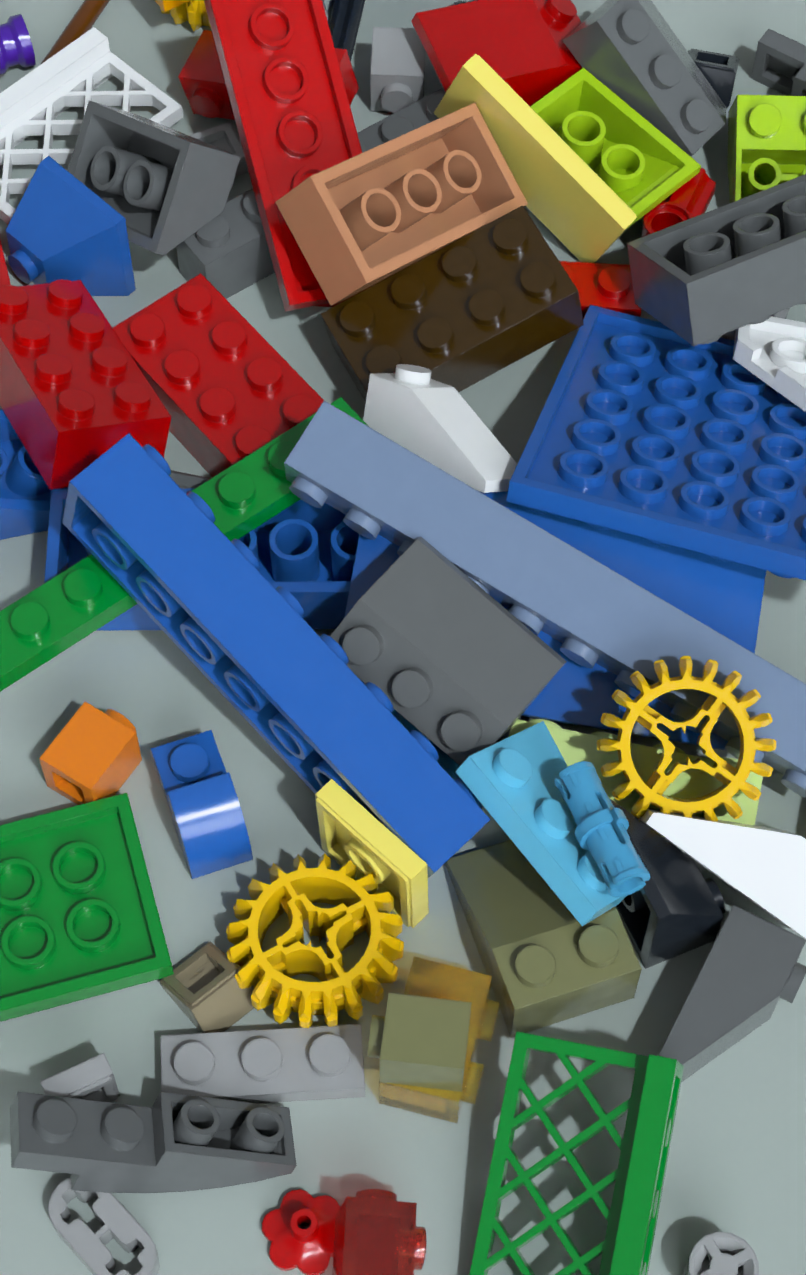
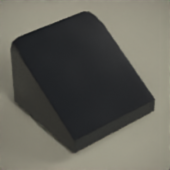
M691 48V50H688L689 55L728 108L740 59H737V56Z

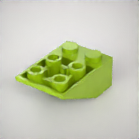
M736 96L728 111L727 167L730 203L806 174V96Z

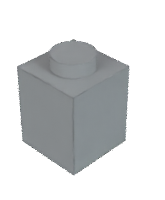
M373 27L370 72L371 112L396 113L424 98L425 49L415 28Z

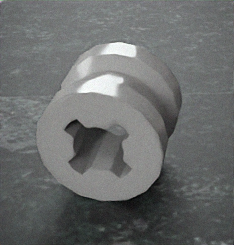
M715 1232L704 1236L694 1245L683 1269V1275H759V1262L754 1250L744 1239L733 1233Z

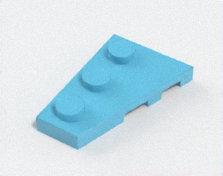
M544 721L470 755L455 772L581 926H584L617 906L626 896L613 897L610 895L595 859L589 850L580 847L575 837L574 831L577 825L554 782L555 778H560L559 773L568 766Z

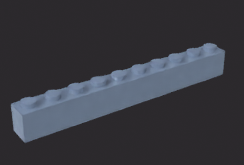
M323 401L284 462L286 480L292 483L289 489L293 494L316 508H321L324 503L345 514L343 522L358 534L371 540H375L379 534L399 546L397 550L399 556L417 538H424L535 635L538 636L540 631H543L563 643L560 651L581 666L592 669L595 663L614 673L617 675L614 681L615 684L635 698L641 692L632 683L630 675L639 671L645 677L649 686L657 683L659 680L654 671L653 664L661 659L664 660L668 667L670 678L680 676L679 660L682 656L691 657L693 664L691 676L702 677L703 667L707 660L717 661L718 670L713 682L721 686L727 675L732 671H737L742 675L739 685L731 693L739 699L746 692L756 689L761 697L755 704L746 708L748 715L751 718L759 713H770L773 720L771 724L765 727L755 728L754 732L756 739H774L776 741V749L769 752L756 750L754 761H762L782 773V784L796 794L806 798L805 683L328 402ZM679 689L664 693L656 699L673 708L670 712L671 718L682 722L692 717L701 708L709 694L693 689ZM725 707L717 718L718 721L713 726L712 732L727 740L728 743L725 749L739 759L741 742L738 726L730 711ZM707 716L702 718L696 728L692 726H686V728L701 734L699 729L707 720Z

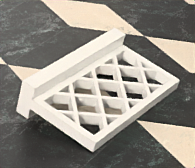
M94 27L0 93V165H3L2 179H0V218L7 224H9L16 210L9 204L10 194H24L32 179H11L12 165L40 164L48 156L58 164H70L74 148L52 149L53 135H79L83 120H54V118L69 107H84L85 115L89 100L107 106H122V110L130 112L131 106H154L160 112L150 120L169 128L183 118L182 106L110 52L108 37ZM113 76L124 83L123 91H94V89ZM44 135L43 149H14L15 146L29 136Z

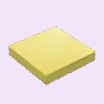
M331 779L315 794L322 849L340 866L351 859L356 866V880L373 872L374 881L378 884L376 893L389 891L394 899V908L391 912L399 914L402 922L407 927L411 926L414 928L429 913L427 863Z

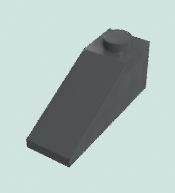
M735 905L732 906L658 1055L677 1059L684 1066L682 1082L771 1018L780 998L793 1003L806 975V966L797 962L806 939Z

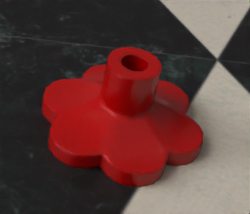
M292 1190L283 1197L280 1208L272 1210L265 1215L262 1221V1232L264 1237L271 1243L269 1256L276 1268L282 1271L298 1268L304 1275H321L328 1269L330 1257L338 1256L346 1250L349 1236L347 1229L339 1222L341 1209L336 1199L328 1195L313 1198L305 1190ZM302 1223H308L310 1224V1227L307 1229H301L299 1228V1225Z

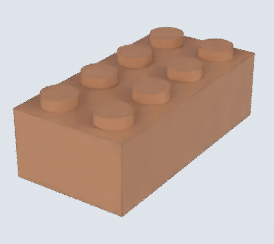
M476 103L316 173L275 202L331 306L381 282L522 205L524 207L528 204Z

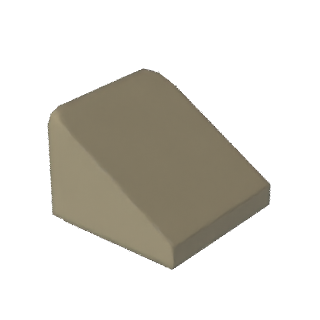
M212 942L206 944L175 968L173 975L162 978L159 981L166 993L201 1033L225 1032L254 1009L251 1003V995L254 990L253 985L245 989L239 988L235 974H237L241 967L237 963L229 962L227 955Z

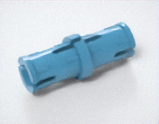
M582 761L566 767L559 773L560 778H555L554 782L577 825L574 833L580 847L590 851L602 873L611 896L624 897L635 893L646 885L645 881H649L651 877L630 840L627 832L629 827L628 819L623 810L614 807L602 786L593 763Z

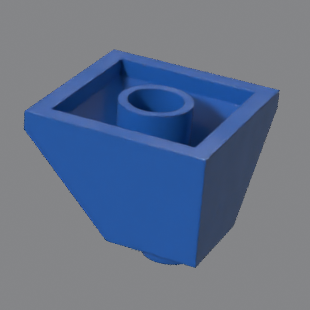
M50 156L46 157L38 165L5 230L11 254L8 256L10 267L17 277L27 284L31 282L35 285L46 284L60 279L81 280L91 296H129L136 290L125 217Z

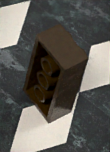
M523 205L321 313L332 346L365 402L371 373H395L396 365L398 364L421 366L432 371L431 379L450 385L459 393L584 325L578 289Z

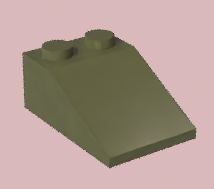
M512 840L452 857L445 863L511 1038L515 1037L516 1031L527 1033L634 998L642 968L616 907L581 926Z

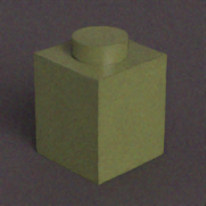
M388 993L386 1015H372L368 1042V1057L380 1058V1082L462 1092L472 1002Z

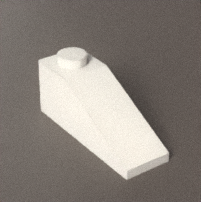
M398 364L396 365L395 373L370 374L363 421L370 428L475 490L483 493L508 491L510 479L517 466L516 461L454 387L431 379L432 371L430 369L416 365Z
M649 808L639 818V820L793 932L806 939L805 838L786 830L724 820L710 821L704 819V817L693 815L692 817H685L679 813L670 812V814Z

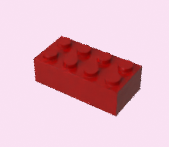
M201 273L113 327L171 415L169 431L212 478L315 414L324 401Z
M60 279L46 284L0 286V406L49 489L69 487V482L128 433L142 447L145 444H149L164 458L171 415L82 281Z

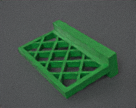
M516 1031L469 1275H488V1271L509 1256L512 1257L523 1275H535L519 1249L551 1227L574 1261L555 1275H572L580 1270L582 1275H594L587 1264L601 1254L599 1275H648L684 1066L677 1059L650 1054L649 1056ZM530 1050L557 1055L572 1077L540 1100L525 1080ZM569 1057L594 1063L578 1072ZM608 1065L634 1069L635 1074L630 1098L607 1114L585 1081ZM579 1087L599 1117V1120L566 1142L545 1109ZM523 1092L532 1106L518 1115ZM627 1113L624 1135L622 1137L613 1122ZM538 1115L559 1148L526 1170L512 1149L514 1133L516 1129ZM606 1128L621 1150L618 1168L594 1184L573 1153V1150ZM565 1156L587 1190L553 1212L532 1179ZM510 1162L518 1176L505 1185ZM615 1183L610 1208L600 1193ZM525 1185L545 1216V1219L513 1241L498 1218L501 1202L505 1197ZM593 1198L608 1221L604 1241L584 1255H581L560 1221ZM495 1233H497L505 1247L491 1256Z

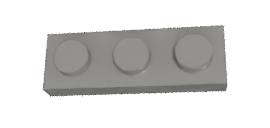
M362 1024L161 1036V1092L257 1104L365 1097Z

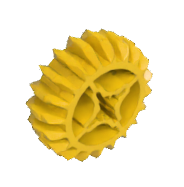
M690 656L680 657V676L672 678L669 677L668 667L664 660L655 661L653 664L654 671L659 681L651 686L648 685L645 677L639 671L631 674L630 679L641 693L632 700L625 692L615 690L612 694V699L627 709L622 718L611 713H603L600 722L607 727L618 728L617 739L602 738L597 741L598 750L605 752L617 750L619 758L618 761L608 762L601 766L602 775L609 777L623 772L627 779L612 791L614 798L621 800L633 790L636 791L641 797L633 805L631 814L638 819L645 814L650 804L658 807L661 813L670 814V812L685 817H692V814L702 812L704 819L710 821H718L713 809L723 804L728 814L734 819L742 816L743 812L740 806L732 797L741 790L748 798L754 801L758 800L761 792L757 787L746 782L750 772L752 771L763 777H770L773 768L766 763L754 761L756 750L769 752L776 749V741L774 739H756L754 732L755 728L765 727L772 723L771 714L759 713L750 718L746 711V708L755 704L760 699V693L756 689H752L739 699L736 698L731 692L739 685L742 675L737 671H732L727 675L722 686L713 682L718 670V662L712 659L707 660L705 663L702 677L691 676L693 664ZM679 689H693L709 694L701 708L692 717L682 722L671 721L648 706L652 700L660 695ZM725 707L734 717L740 734V754L736 767H733L719 757L712 749L710 743V733ZM707 716V720L699 729L701 734L697 738V744L704 749L703 753L714 760V765L710 766L700 758L691 762L687 756L686 763L676 761L670 771L664 773L673 760L671 755L674 753L675 746L668 740L669 736L656 727L657 724L662 723L672 731L681 727L685 734L686 726L696 728L702 718ZM636 721L655 734L663 747L661 760L647 782L637 772L631 757L630 739ZM690 768L701 769L723 783L715 791L697 798L679 799L663 794L669 784L673 783L680 773Z
M325 853L318 860V868H306V861L298 854L293 860L294 871L287 874L281 867L273 863L271 868H269L271 884L269 885L252 878L248 885L249 896L252 900L237 899L233 908L234 915L239 921L231 922L227 925V940L234 944L227 950V958L229 962L237 963L241 967L237 974H235L239 988L245 989L253 985L254 990L251 995V1003L257 1011L274 1003L273 1017L279 1025L289 1018L292 1011L299 1013L300 1028L311 1027L313 1015H324L325 1024L328 1027L338 1025L337 1011L345 1009L350 1017L358 1021L363 1016L361 998L379 1005L384 998V990L380 983L393 984L396 981L398 967L392 961L400 960L404 954V942L396 937L403 931L402 918L399 914L390 913L394 908L392 895L389 891L376 893L378 884L374 881L373 872L355 880L356 866L351 859L344 863L339 871L331 870V859ZM312 903H328L335 905V907L320 908ZM286 912L289 919V930L276 938V946L263 952L261 947L267 930L281 914ZM303 926L310 937L319 936V943L323 937L326 938L327 955L321 946L312 947L311 940L307 946L304 944ZM366 931L369 937L368 947L360 961L346 972L343 968L341 952L354 944V936ZM299 974H311L321 982H305L291 977Z

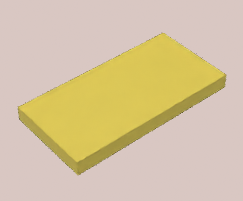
M475 54L461 67L434 114L441 118L476 103L528 203L526 207L580 262H597L637 218L636 214L479 55Z

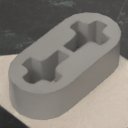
M71 1177L59 1183L50 1197L48 1204L49 1218L59 1237L93 1275H113L111 1272L116 1264L111 1252L105 1246L113 1238L128 1253L135 1251L138 1247L142 1249L137 1257L141 1270L135 1275L158 1274L160 1265L155 1244L149 1234L112 1193L71 1190ZM77 1197L83 1203H87L93 1198L97 1199L93 1203L92 1208L102 1227L96 1233H93L84 1221L79 1218L70 1224L66 1223L71 1217L67 1204L72 1199ZM123 1269V1270L119 1271V1272H118L117 1274H115V1275H131V1274H130L128 1271H126V1270Z

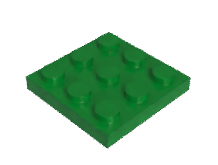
M127 793L0 825V1022L162 979L174 974Z

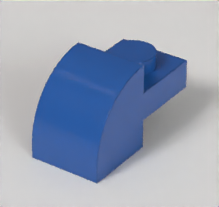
M212 730L151 748L153 762L171 811L173 825L191 878L195 879L253 860L249 835L230 773L226 772Z

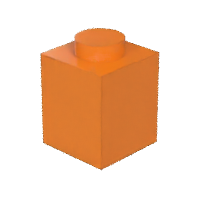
M84 702L39 760L47 787L75 804L81 805L115 796L140 764L142 757L136 728L125 716L112 709L102 712L89 703Z

